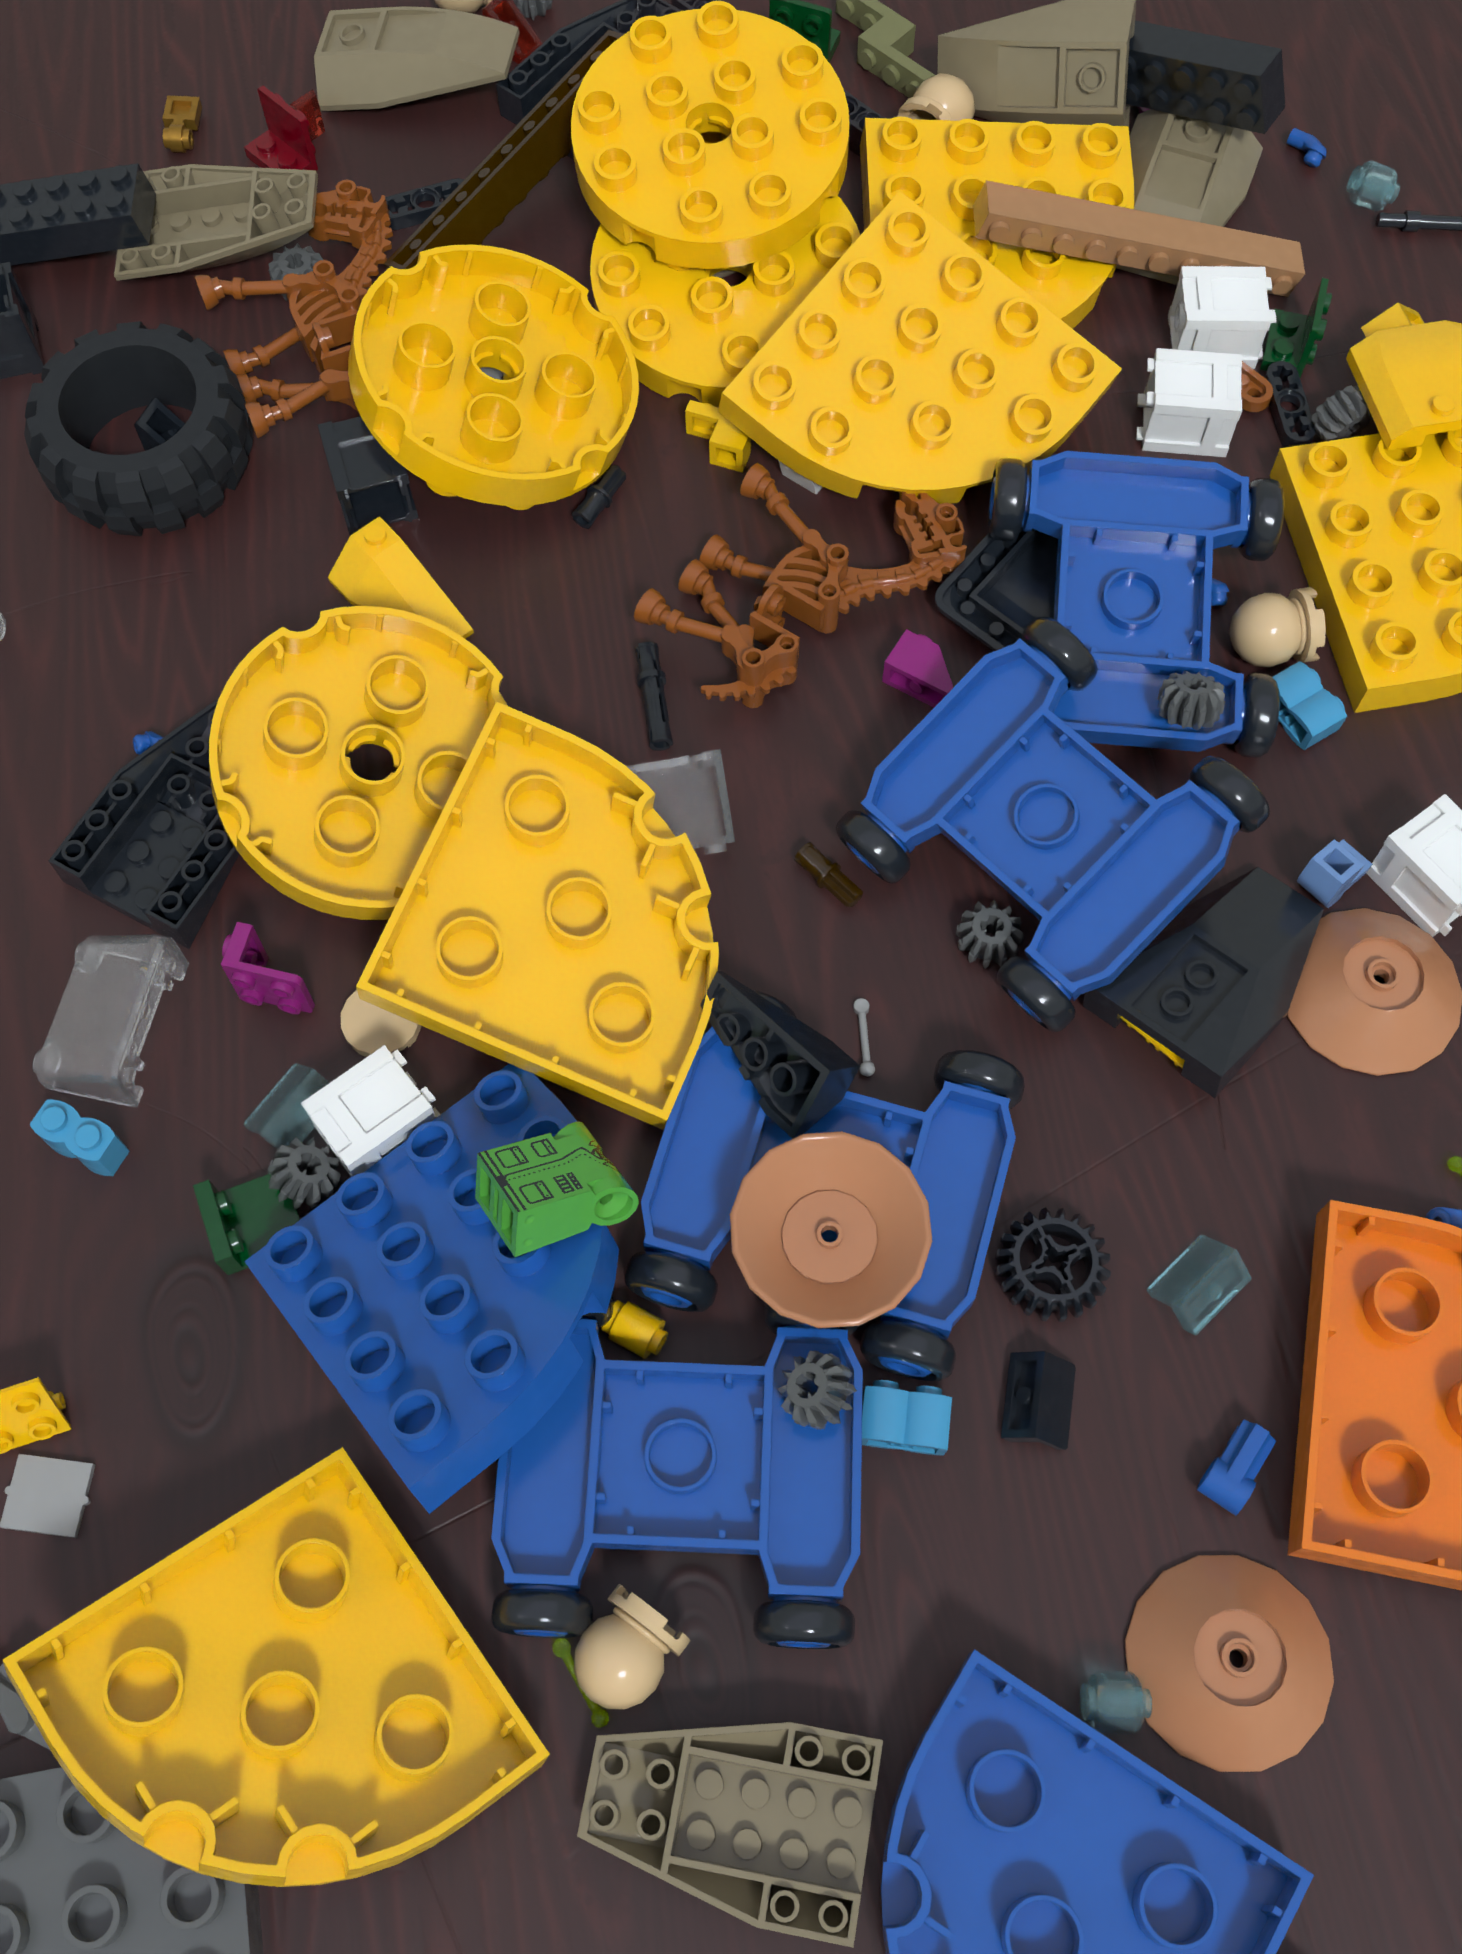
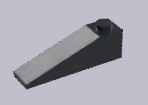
M717 971L706 992L709 1001L714 998L709 1017L711 1025L723 1045L730 1046L742 1066L739 1068V1071L745 1080L752 1081L761 1096L758 1103L764 1113L792 1139L804 1134L842 1101L860 1065L827 1037L725 972ZM705 994V996H704V998H703V1000H702V1002H701V1004H700L702 1010H703V1005H704V1001H705L706 994Z

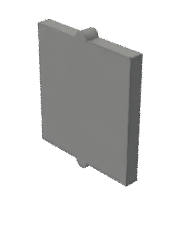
M18 1454L11 1484L5 1488V1494L8 1496L0 1528L77 1538L85 1506L91 1503L88 1494L96 1465L86 1462Z

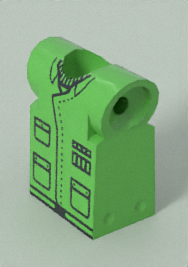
M573 1122L566 1125L554 1137L551 1133L477 1153L475 1199L514 1257L587 1231L592 1223L599 1226L621 1223L636 1211L639 1204L637 1194L613 1163L603 1155L602 1147L582 1122Z

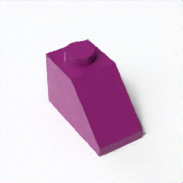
M906 629L885 660L882 682L935 707L954 688L939 645L932 642L927 636L915 634Z

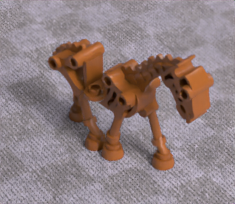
M348 179L338 182L336 190L317 193L314 227L308 231L309 236L319 241L332 239L350 242L352 246L359 249L352 262L338 276H336L334 265L327 260H320L315 263L313 271L307 274L289 273L283 277V280L245 281L244 278L234 277L232 281L220 280L218 277L210 278L209 275L194 276L207 311L216 307L219 304L218 300L225 298V295H233L235 300H245L247 295L286 294L289 301V308L295 324L294 328L264 347L260 344L253 347V352L247 354L246 350L239 353L237 349L223 350L229 369L237 375L246 401L244 405L257 439L270 432L269 427L275 426V421L283 419L286 422L293 419V413L322 396L325 397L326 401L341 402L359 412L350 389L348 375V357L351 345L329 351V349L352 341L357 312L362 299L368 291L365 288L372 285L370 276H377L379 274L377 265L384 264L387 261L384 252L392 249L391 241L387 240L393 236V232L389 228L391 219L385 195H381V199L374 203L370 189L356 186L353 181ZM299 341L312 363L315 361L316 368L320 372L319 381L316 383L285 384V381L281 379H273L271 382L259 379L256 375L249 378L247 376V373L253 372L252 367L260 365L264 368L270 364V359ZM263 394L271 396L276 405L272 407L269 404L261 406L257 402V398L264 397Z
M755 463L748 470L742 481L740 494L755 500L759 498L766 499L765 506L770 514L778 515L800 540L802 546L786 554L776 568L748 562V558L740 554L735 557L734 551L729 549V544L725 539L715 534L704 546L700 559H694L687 565L680 577L678 589L685 594H700L703 596L701 605L705 613L712 614L722 627L684 617V612L673 609L671 612L670 606L665 604V598L654 588L647 590L639 600L634 612V620L646 625L656 624L660 626L664 624L666 631L673 634L680 631L721 643L722 653L736 665L737 681L722 685L701 686V693L705 694V698L708 700L712 696H719L720 701H725L727 696H733L735 701H739L742 698V703L746 707L758 708L762 705L764 696L770 693L772 688L790 685L797 678L800 637L783 628L785 618L782 617V612L785 611L817 631L827 634L836 630L839 612L843 614L849 613V604L858 607L860 606V599L863 597L868 601H874L875 594L879 593L888 599L892 596V592L899 591L903 596H908L911 588L918 587L921 590H927L930 580L942 581L943 574L952 573L965 559L967 546L962 545L964 528L958 517L957 508L950 503L939 504L927 493H919L918 497H916L914 493L907 494L902 492L901 500H896L893 524L896 533L903 536L909 548V563L885 569L849 567L848 548L839 543L829 545L822 539L817 530L809 529L789 507L790 502L786 495L778 492L775 480L770 478V472L760 463ZM708 569H720L722 571L728 569L731 571V576L739 579L742 576L766 581L763 586V594L757 597L754 603V612L750 613V626L746 624L739 625L724 607L725 602L721 594L716 592L713 576L709 574ZM754 639L769 648L763 651L754 648Z

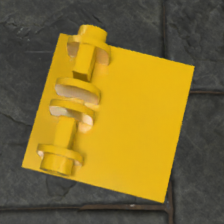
M39 1377L1 1389L0 1454L71 1430L70 1423L61 1411L66 1408L63 1394L61 1392L54 1394L52 1391H48Z

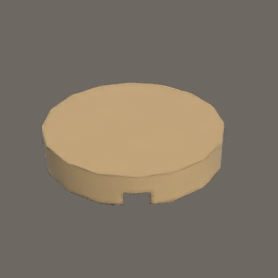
M357 990L346 1000L341 1011V1029L348 1044L357 1053L368 1057L384 1045L390 1053L397 1049L400 1052L407 1046L409 1048L416 1041L421 1029L419 1024L361 1000Z

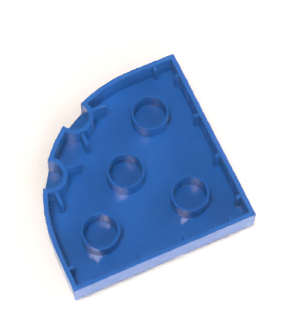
M511 1064L506 1065L500 1071L493 1072L484 1077L472 1092L433 1121L426 1122L417 1127L405 1142L363 1173L350 1177L341 1185L338 1192L294 1225L279 1230L271 1237L267 1245L244 1261L407 1488L429 1514L507 1452L556 1403L584 1362L570 1337L583 1315L588 1313H607L616 1279L619 1247L607 1226H599L592 1223L587 1231L514 1257L475 1199L477 1153L551 1133L554 1137L566 1125L577 1122L563 1103L533 1073Z
M974 1649L967 1655L924 1730L906 1766L892 1806L883 1852L881 1877L882 1931L886 1954H1276L1314 1875Z

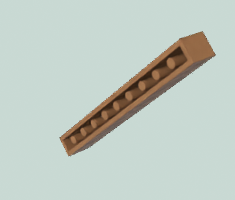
M987 180L973 205L975 235L977 239L1179 276L1182 266L1265 267L1266 277H1271L1272 290H1267V293L1285 297L1291 294L1305 275L1301 244L1297 241Z

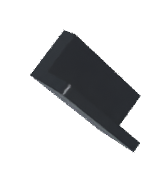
M1046 1351L1010 1353L1001 1430L1002 1439L1009 1442H1040L1057 1450H1066L1068 1448L1076 1371L1073 1363Z

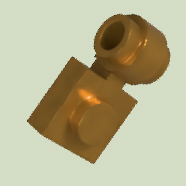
M167 95L162 118L165 126L163 129V144L165 148L179 153H186L187 149H193L194 137L192 130H198L202 111L200 97Z

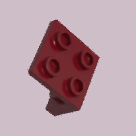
M262 85L257 91L268 130L244 146L247 158L260 168L317 171L316 149L310 139L307 118L300 110H295L289 106L278 93H273Z

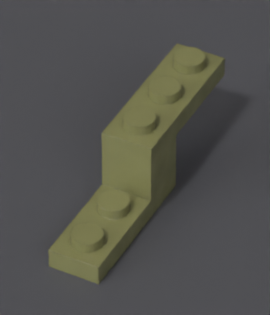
M836 0L835 12L864 31L858 36L857 63L864 69L870 71L908 98L913 97L923 81L935 76L907 57L914 50L915 24L878 0Z

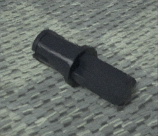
M612 465L596 485L588 487L585 499L572 513L573 520L579 526L589 529L604 508L611 506V498L626 480V473L619 466Z

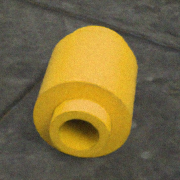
M617 1300L613 1305L611 1319L601 1328L602 1331L609 1334V1340L644 1359L650 1353L657 1355L668 1337V1332L663 1330L665 1320L630 1301L625 1304Z

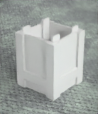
M1182 266L1172 306H1170L1168 313L1172 349L1242 354V361L1252 369H1255L1258 359H1263L1262 344L1265 335L1269 331L1271 323H1276L1275 310H1269L1267 290H1272L1271 277H1266L1265 267Z
M1156 348L1154 358H1148L1147 371L1150 372L1144 394L1138 393L1137 407H1143V427H1137L1136 440H1142V451L1226 457L1236 424L1242 413V354Z
M1444 794L1434 801L1432 805L1387 837L1383 847L1372 862L1373 865L1367 872L1368 876L1422 930L1429 933L1432 937L1439 932L1444 936L1448 935L1452 930L1449 924L1459 916H1462V810Z
M385 1045L301 1102L316 1130L327 1145H329L336 1157L339 1158V1161L351 1177L369 1169L405 1142L417 1127L426 1122L433 1121L440 1115L436 1108H432L430 1105L436 1099L425 1086L418 1090L417 1084L408 1072L405 1073L401 1068L407 1064V1061L398 1049L390 1053Z

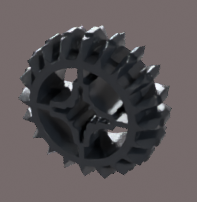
M1045 1207L1041 1208L1039 1212V1220L1030 1211L1025 1213L1023 1217L1024 1224L1014 1220L1010 1225L1012 1234L1004 1233L1000 1240L1005 1248H999L995 1255L999 1261L1004 1262L997 1266L995 1270L996 1275L1009 1277L1002 1282L1001 1290L1003 1292L1013 1289L1016 1291L1010 1300L1012 1305H1018L1024 1300L1028 1303L1024 1311L1026 1316H1030L1035 1308L1041 1309L1040 1318L1045 1322L1048 1321L1051 1311L1055 1312L1059 1322H1064L1067 1319L1068 1310L1075 1318H1079L1083 1314V1306L1089 1309L1094 1308L1097 1304L1094 1295L1103 1296L1107 1289L1101 1281H1106L1111 1276V1271L1103 1267V1265L1108 1264L1110 1261V1254L1097 1252L1104 1246V1238L1092 1239L1090 1237L1095 1230L1094 1224H1089L1084 1229L1078 1225L1081 1221L1080 1213L1075 1214L1071 1221L1066 1220L1064 1208H1059L1054 1218H1051L1050 1211ZM1051 1236L1065 1239L1072 1245L1061 1246ZM1032 1240L1035 1245L1033 1252L1036 1261L1032 1262L1028 1269L1022 1271L1020 1250L1025 1243ZM1083 1258L1086 1272L1085 1281L1080 1288L1075 1290L1071 1284L1073 1277L1070 1268ZM1047 1259L1051 1263L1063 1262L1059 1270L1055 1266H1044ZM1046 1283L1051 1286L1055 1294L1041 1291L1033 1284Z

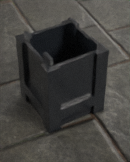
M10 262L0 263V379L32 373L33 375L42 373L45 361L39 348L37 319Z
M361 416L336 423L329 421L317 424L349 535L354 534L379 516L387 524L402 520L412 522L413 519L419 518L410 490V481L406 468L383 449L371 434Z

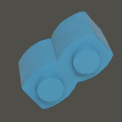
M1299 661L1273 676L1280 692L1278 721L1281 722L1284 730L1296 745L1306 750L1340 729L1347 718L1344 704L1337 696H1333L1323 688L1320 676L1314 669Z
M46 1100L30 1123L34 1132L55 1152L65 1157L78 1158L84 1166L99 1175L114 1176L130 1152L121 1139L105 1123L97 1119L82 1117L72 1106L59 1100Z
M874 1380L873 1386H865L862 1392V1445L930 1455H945L948 1450L952 1397L942 1395V1389L933 1386H917L916 1392H909L899 1389V1383Z

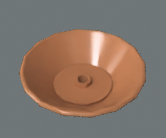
M1367 908L1331 912L1320 919L1287 1016L1311 1049L1341 1068L1376 1076L1416 1070L1442 1054L1459 1028L1462 990L1453 962L1434 938L1401 916ZM1374 975L1382 977L1385 983L1377 982L1374 979Z
M843 1131L802 1134L768 1150L743 1177L730 1212L732 1254L750 1290L779 1315L816 1328L860 1326L894 1309L921 1279L932 1244L929 1203L911 1169L880 1143ZM826 1230H832L837 1234L838 1238L834 1242H826L821 1234Z
M1198 1555L1163 1571L1136 1602L1125 1638L1128 1685L1147 1724L1180 1756L1218 1772H1261L1297 1755L1323 1724L1334 1685L1329 1638L1310 1601L1277 1570L1239 1555ZM1232 1650L1239 1651L1243 1656V1665L1240 1668L1233 1666L1230 1662L1229 1655Z

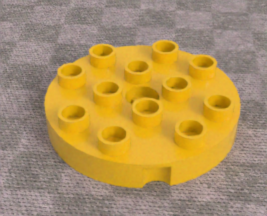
M712 1L703 5L700 9L675 12L661 17L644 16L632 24L630 31L614 41L601 53L591 65L577 91L571 117V140L578 183L591 211L613 236L624 244L642 242L649 245L654 250L657 261L697 269H721L751 264L776 255L805 237L820 223L821 202L828 197L838 196L847 168L850 126L849 109L841 82L831 64L823 56L821 49L796 31L777 21L754 13L736 10L734 6L724 1ZM713 131L722 133L727 138L720 142L709 144L704 142L700 134Z
M831 196L824 199L820 204V223L805 237L782 252L743 266L721 269H697L657 261L656 254L649 245L642 242L624 244L600 224L593 243L590 265L595 310L604 315L614 316L622 328L635 357L639 382L666 398H670L675 394L686 393L696 397L700 403H708L719 408L722 392L858 239L860 233L850 211L839 196ZM733 270L742 273L747 279L738 285L730 286L724 279L714 277L713 275L720 271Z
M471 244L449 245L419 252L416 266L409 269H397L391 266L381 274L370 286L360 304L348 357L350 389L360 416L378 443L398 463L426 481L428 487L439 495L447 497L459 496L481 503L507 506L514 510H527L534 505L553 502L571 496L588 487L610 467L622 447L635 414L639 394L638 370L631 346L614 316L604 315L595 310L588 301L587 294L589 290L561 270L526 254L504 248ZM490 367L502 371L503 380L488 376L480 368Z
M351 606L320 611L318 622L308 630L295 632L281 627L267 636L246 655L226 682L216 705L209 737V767L212 794L220 820L236 850L261 878L279 892L300 904L339 917L359 920L389 919L496 701L508 706L499 692L503 679L502 674L477 647L446 626L421 615L387 607ZM375 744L387 749L391 753L393 766L398 769L395 773L391 772L383 780H366L354 773L351 768L350 758L346 756L361 745Z

